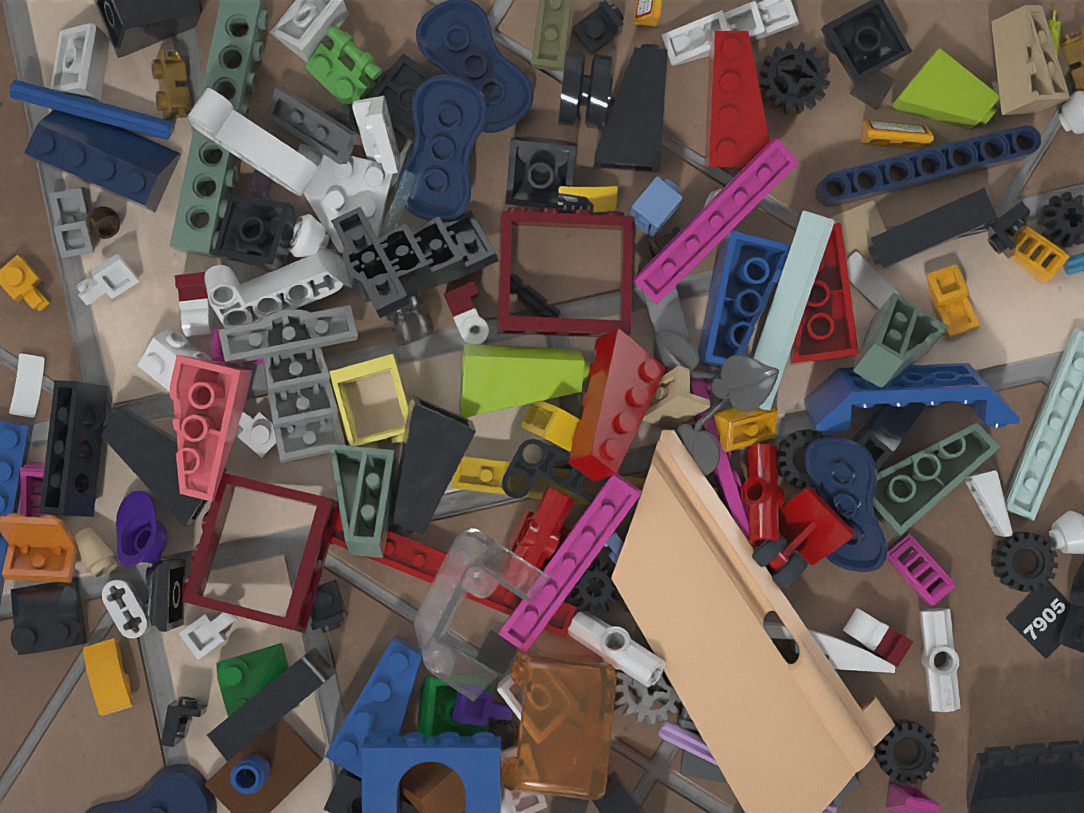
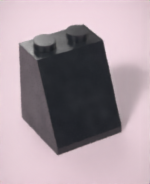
M94 0L118 58L196 27L202 13L200 0Z

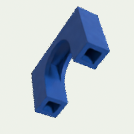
M378 732L371 734L370 737H365L361 747L362 813H400L401 777L414 765L429 761L443 763L451 767L460 776L466 793V813H502L501 737H494L492 733L488 732L476 733L473 737H459V734L454 732L441 733L439 737H425V734L420 732L407 733L404 737H391L389 733Z

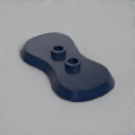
M446 0L430 9L421 18L416 29V41L422 55L446 75L468 80L480 88L484 94L488 115L482 132L496 133L503 131L520 121L528 113L533 103L531 82L520 68L501 54L494 42L489 19L485 11L478 4L471 0Z
M437 75L423 81L414 95L412 114L415 126V141L412 152L400 171L397 180V190L400 202L411 214L429 221L439 216L442 222H448L460 217L469 205L471 199L469 158L472 147L486 124L488 109L484 94L475 84L455 76Z
M823 437L812 441L805 453L807 474L817 494L855 532L852 539L826 556V558L836 566L850 571L870 572L879 569L887 557V542L884 531L873 509V494L877 482V470L872 454L861 443L845 438Z
M174 764L159 770L133 796L124 800L95 805L85 813H217V804L214 794L204 785L207 780L196 768L187 764Z

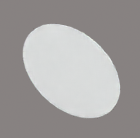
M327 248L318 249L317 258L324 269L336 280L351 287L343 256ZM329 252L335 255L340 273L334 271Z

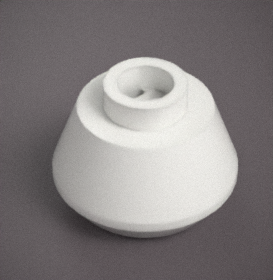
M1076 91L1062 105L1063 113L1058 116L1063 128L1067 132L1072 130L1075 134L1084 133V92Z
M310 214L300 216L296 220L293 238L290 242L289 250L294 257H308L317 254L318 249L326 248L329 242L326 228Z
M1067 511L1052 524V530L1049 531V539L1055 549H1060L1063 553L1084 554V517L1080 513Z

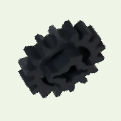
M787 42L784 51L778 46L775 47L772 52L774 57L766 56L764 64L767 67H761L758 74L765 77V79L760 81L759 88H767L768 90L763 99L773 98L775 100L772 106L774 110L780 104L783 105L784 114H788L792 107H795L797 114H801L804 110V105L812 110L816 106L815 99L821 101L826 95L822 90L827 89L830 85V81L823 79L830 73V68L821 67L826 58L824 56L816 58L814 54L817 48L815 47L810 49L809 52L805 51L804 42H801L797 49L793 48L791 42ZM791 59L789 64L777 66L780 62ZM791 73L796 74V80H798V83L792 82L793 78L792 76H790ZM776 85L779 86L783 94L777 89ZM812 90L808 95L797 98L801 91L808 92Z

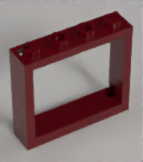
M509 207L508 211H502L499 233L497 334L599 338L619 328L629 336L631 334L633 216H624V212L608 211L605 215H592V211L584 209L574 210L573 214L560 213V210L555 208H543L540 212H527V208ZM511 225L621 230L619 320L509 316Z
M223 473L215 499L211 502L209 511L205 513L202 519L201 527L203 532L200 542L195 546L192 553L193 566L190 576L186 577L183 583L182 594L184 596L182 602L305 633L339 514V502L332 498ZM235 487L316 506L285 617L203 597Z

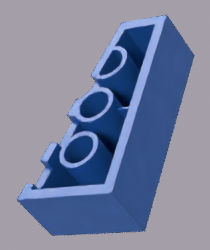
M730 231L720 241L698 347L699 364L722 369L729 357L744 353L755 330L754 327L759 316L763 313L768 303L767 299L774 285L779 280L791 245L735 231Z
M398 635L392 639L324 757L362 778L361 747L365 737H370L371 734L378 732L389 733L391 737H400L424 650Z

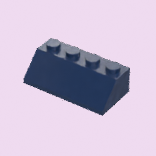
M57 110L51 111L37 124L24 154L43 165L154 213L181 157V153L126 129Z

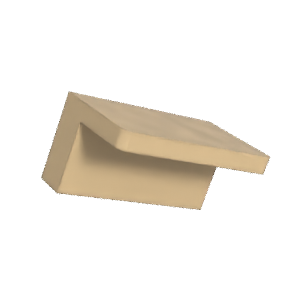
M677 366L662 377L642 420L668 429H674L710 408V400L690 393V369Z

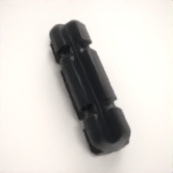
M512 274L510 276V293L512 295L516 294L520 302L536 315L539 313L542 315L541 317L559 318L561 311L553 304L549 305L547 303L548 300L529 284L524 285V280L518 275Z

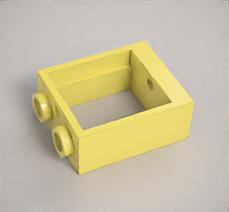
M394 354L329 371L349 446L378 449V442L391 439L392 444L403 442L409 400L397 357ZM391 372L405 425L359 437L345 384Z

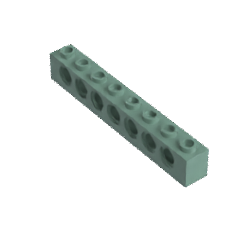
M220 0L201 95L206 88H210L220 95H223L227 89H236L234 97L228 101L233 105V110L249 120L251 109L248 99L250 92L253 93L256 88L257 74L254 73L256 61H260L262 58L263 42L260 40L262 30H267L270 13L262 0ZM239 27H249L246 35L235 37V32ZM233 58H242V63L239 67L235 69L228 68L229 62ZM195 128L193 130L170 246L177 251L216 258L213 252L229 200L230 187H234L237 181L238 170L235 168L237 156ZM215 151H222L223 156L220 162L209 164L210 155ZM215 182V192L210 196H203L204 186L207 183ZM202 214H209V223L203 228H197V218Z

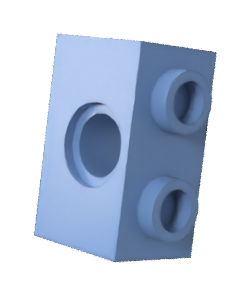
M657 176L631 207L628 216H633V224L648 237L654 238L675 213L683 197L679 194L680 189L669 179L665 178L662 181Z

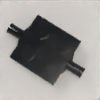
M403 53L394 66L385 72L382 71L380 76L374 80L376 82L375 88L369 98L385 97L393 129L414 144L413 98L423 81L433 75Z

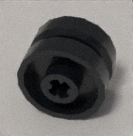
M566 51L558 124L575 126L579 120L580 106H585V124L587 128L604 130L606 111L610 109L613 78H610L612 56L596 54L592 59L590 75L584 74V54Z

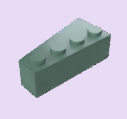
M977 422L879 472L873 494V509L876 518L894 538L901 536L994 454L1000 446Z

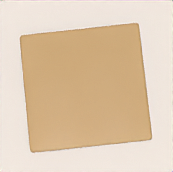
M872 200L830 217V219L835 220L834 224L841 223L846 260L857 251L868 263L873 261L867 248L873 245L871 237L886 231L875 202Z

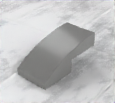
M84 187L49 193L57 225L53 226L61 259L95 252L94 236L86 227V217L90 211Z

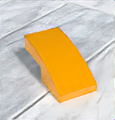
M954 264L926 274L927 286L938 319L949 326L944 332L947 340L978 330L980 323L967 297L970 291L958 265Z
M112 638L83 647L88 679L99 715L104 716L134 707L129 675L124 673L119 641Z

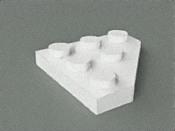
M300 143L298 153L312 161L319 168L303 193L320 222L326 228V232L338 252L343 255L344 246L331 220L360 206L378 239L395 173L385 175L382 163L377 164L375 161L354 156L349 157L347 164H338L310 145Z

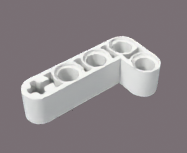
M206 88L188 115L189 123L197 131L298 196L303 194L319 169L312 161L233 110V105L225 97L210 88Z
M329 252L334 271L340 273L335 255ZM317 254L298 260L243 284H240L232 269L225 265H216L209 268L204 277L209 302L225 328L261 322L262 319L283 310H294L331 295L343 286L341 282L324 269L317 258Z

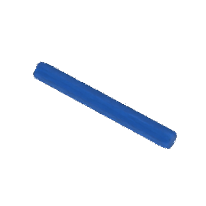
M14 80L10 86V97L12 99L165 140L169 139L173 132V122L20 80Z

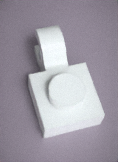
M117 253L91 270L94 279H85L76 287L81 292L78 294L86 305H89L105 293L111 299L115 298L137 284L139 279L121 255Z
M243 409L238 425L244 429L238 437L261 458H264L276 445L272 421L262 412H259L253 418Z
M208 612L181 631L179 635L195 657L200 660L228 639L223 630L241 617L223 612L213 619Z

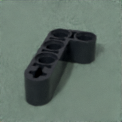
M528 439L519 446L502 479V488L505 494L515 499L522 498L529 493L538 475L551 480L590 502L593 501L598 493L588 495L584 492L582 482L587 476L572 465V471L568 478H556L552 471L554 463L558 460L568 462L570 456L537 439ZM534 444L541 448L542 458L539 462L530 464L523 458V451L528 445ZM513 474H521L527 481L526 489L521 493H514L508 488V479ZM609 477L600 479V490ZM637 500L631 507V509L628 511L626 516L634 511V509L636 508Z
M314 647L206 736L228 762L318 689L336 672L316 647Z

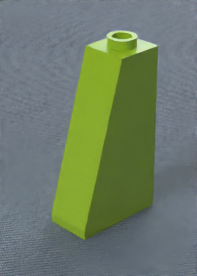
M463 344L459 400L460 416L468 418L582 392L583 380L587 381L589 377V361L584 360L581 349Z

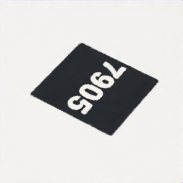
M1049 581L1047 587H1039V591H1032L1006 617V620L1045 659L1060 646L1058 641L1071 606Z

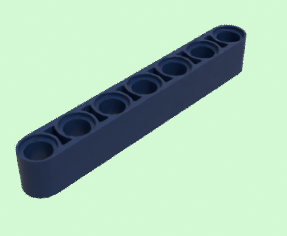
M1023 125L827 174L817 185L815 190L816 198L823 206L834 207L1018 162L1039 149L1041 135L1035 127ZM1017 137L1022 138L1026 142V150L1018 147L1016 143ZM985 145H990L994 148L995 158L989 157L986 154ZM953 152L960 153L963 156V166L958 165L954 161ZM922 160H927L932 164L933 173H927L922 169ZM890 168H897L901 172V181H896L890 176ZM859 175L869 178L871 182L870 189L862 188L859 185ZM826 184H836L840 190V195L837 197L831 196L826 190Z

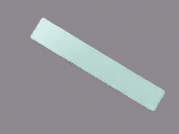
M805 210L802 212L754 355V359L779 369L772 392L759 407L764 410H771L835 222L833 219Z
M1079 328L1073 329L1004 497L1007 511L1031 521L1035 520L1084 400V331Z

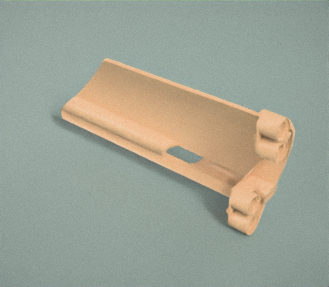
M662 430L611 579L652 651L657 657L665 661L664 672L745 813H822L843 790L855 773L868 764L875 753L874 747L893 729L895 724L876 696L873 695L874 699L860 706L857 704L790 602L772 580V576L765 566L760 567L752 558L755 550L749 544V541L675 431ZM769 611L777 613L799 646V658L793 664H788L764 630V617Z

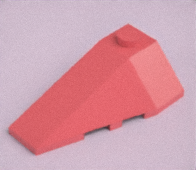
M176 355L169 389L170 399H173L175 419H173V430H176L178 452L176 453L180 494L211 502L214 501L246 403L252 369L232 364L226 365L224 362Z

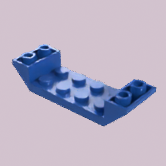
M969 363L911 365L883 388L862 379L859 374L853 371L854 367L837 368L804 399V406L816 431L827 434H835L840 430H850L852 405L869 408L875 404L888 403L892 406L901 407L911 402L939 405L942 401H956L961 404H970L983 423L991 427L1001 428L1007 424H1018L1020 418L1000 393Z

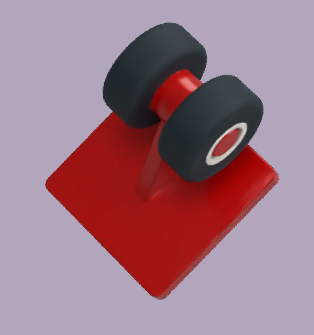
M808 486L778 510L779 541L765 540L764 543L756 547L752 558L760 567L769 564L774 569L771 574L772 580L780 589H784L803 573L808 563L811 566L815 565L852 539L855 532ZM794 549L797 551L788 556Z

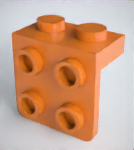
M10 513L7 516H0V533L9 543L2 576L6 580L72 583L79 548L64 521L54 515H42L41 518L26 517L18 513Z

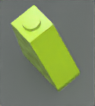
M938 48L892 103L891 107L901 112L971 130L979 122L985 125L997 111L994 104L999 100L1000 96L941 48Z

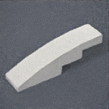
M764 0L759 3L752 1L724 13L721 10L662 34L666 49H668L667 53L671 65L675 66L709 56L710 33L713 31H749L750 42L798 25L799 21L792 0Z
M763 621L764 630L770 638L790 639V650L800 653L799 646L784 624ZM808 629L834 669L895 673L894 665L865 649L829 634Z

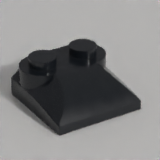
M870 0L829 22L821 29L825 36L826 48L829 52L836 55L854 84L912 53V49L884 0Z
M512 137L505 204L558 209L559 187L573 186L577 144L548 138Z
M230 194L213 255L217 258L256 265L265 271H274L281 268L286 262L290 242L294 234L296 224L295 208L291 203Z
M186 559L158 560L146 569L145 581L146 585L149 586V593L145 603L144 614L146 619H150L151 625L156 626L160 632H168L184 625V602H182L184 595L182 594V587L185 581Z
M78 578L72 579V583L50 582L11 589L14 628L10 639L18 655L51 651L87 643Z

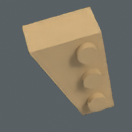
M1024 5L991 21L1002 115L1037 113L1070 99L1041 5Z

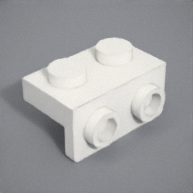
M169 328L152 338L137 366L170 392L169 387L176 355L207 360L212 359L208 354L201 352L191 344L183 334Z

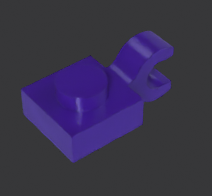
M459 686L452 720L487 727L489 717L510 721L513 710L510 706H506L507 704L493 701L494 693L490 691Z

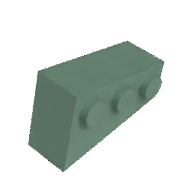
M893 292L873 317L853 371L859 374L865 381L883 388L927 354L949 326Z

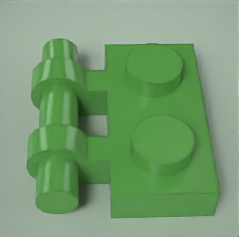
M333 25L327 31V35L334 41V47L328 41L321 42L305 65V68L351 112L353 111V102L364 100L373 87L365 78V75L368 74L375 80L380 76L382 70L374 63L375 58L369 52L364 53L354 43V38L347 31L342 32L336 25ZM345 54L355 62L354 66L344 58Z

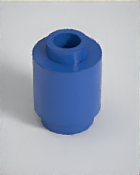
M249 754L243 757L231 771L230 780L232 786L242 794L257 792L270 776V765L266 758L259 754ZM248 769L252 770L255 776L251 775Z

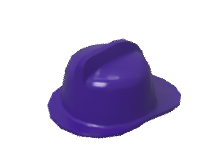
M141 490L131 492L120 504L116 515L117 559L121 565L126 567H133L139 563L152 564L161 560V554L168 540L167 530L156 519L155 506L150 495Z

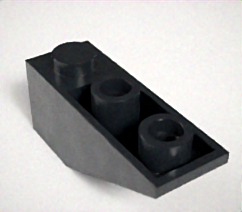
M911 402L906 406L898 407L884 403L852 440L861 443L870 451L875 461L876 470L895 451L927 404Z

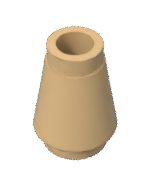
M93 527L85 528L74 536L86 573H91L93 578L102 577L118 566L115 561L117 558L116 554L94 531Z

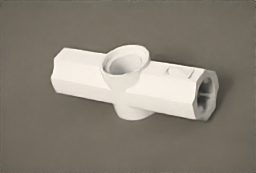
M931 608L920 610L923 643L921 662L926 672L929 710L932 712H950L961 709L957 679L959 657L954 651L950 609ZM943 651L946 661L941 667L936 668L934 657L938 652Z
M587 610L579 611L572 619V623L568 628V634L600 655L609 668L621 669L646 687L654 686L660 679L665 668V661L631 640L624 628L618 626L611 627ZM615 646H620V647H622V648H620V649H618V650H612V649H611L612 647H615Z

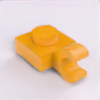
M17 254L0 269V285L13 300L19 302L24 298L32 309H37L39 312H42L50 305V302L36 288L43 280L22 256Z

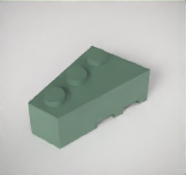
M329 444L344 537L350 555L383 558L398 469L395 450Z

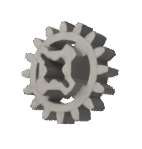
M664 670L655 685L650 686L651 689H654V692L647 694V688L627 673L617 672L614 674L613 678L619 681L620 684L613 687L612 692L620 693L621 698L617 699L615 704H624L626 706L623 712L624 716L634 713L635 723H640L646 717L647 725L655 724L656 717L660 722L668 720L666 711L670 714L678 712L674 703L682 701ZM662 674L665 676L668 685H666V683H665V681H664V679H663V677H662ZM629 690H631L635 698V702L632 700L629 694ZM654 700L665 702L660 708L649 710Z

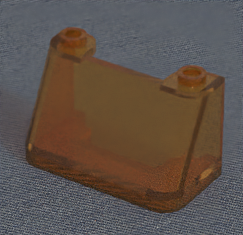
M517 652L516 661L512 664L511 677L516 682L518 688L523 690L517 757H509L502 766L501 779L503 787L509 791L600 800L605 794L614 712L616 672L613 665L589 655Z

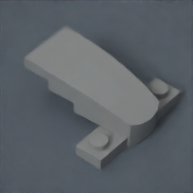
M351 305L311 313L303 310H283L267 316L258 323L218 330L226 365L263 358L268 401L280 463L330 453L329 444L345 445L338 417L339 411L330 384V375L320 347L357 340L358 334Z

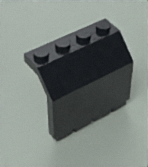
M1084 739L1081 745L1078 740L1049 742L1048 747L1044 743L1015 745L1014 750L1011 749V746L985 747L984 753L976 754L966 793L968 813H1084Z

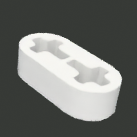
M126 579L108 582L102 590V600L119 631L127 638H137L145 635L149 631L151 623L150 619L145 618V605L133 584ZM114 587L125 589L126 593L122 596L126 607L120 599L114 600L112 598V595L116 592ZM128 610L134 618H141L142 622L138 625L139 631L137 628L130 629L128 627V623L131 622Z

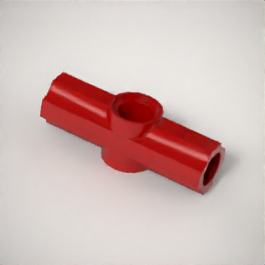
M757 443L748 446L747 480L741 488V499L744 503L748 504L749 544L760 546L765 540L779 541L778 510L783 505L785 495L783 489L777 485L776 447L772 444Z
M547 486L532 518L530 517L525 521L518 534V546L502 576L504 579L521 588L531 589L545 559H549L558 546L561 537L560 529L575 501L573 498Z

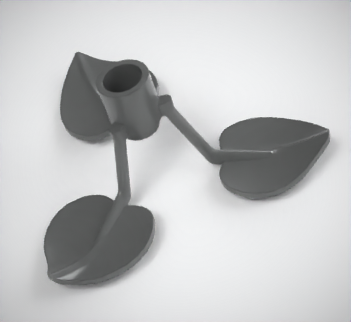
M668 330L658 331L654 336L653 357L667 368L664 375L677 366H682L690 369V376L692 378H712V391L715 396L720 398L695 424V428L688 424H682L675 431L704 476H706L718 466L720 446L710 432L701 431L702 426L729 401L736 409L744 412L753 411L760 407L772 392L779 369L765 365L750 356L737 354L725 361L721 372L719 370L697 372L693 369L699 364V354L694 345L688 339Z

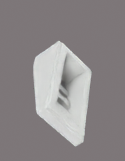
M988 470L970 474L964 481L996 536H1011L1013 532L998 472L996 470Z

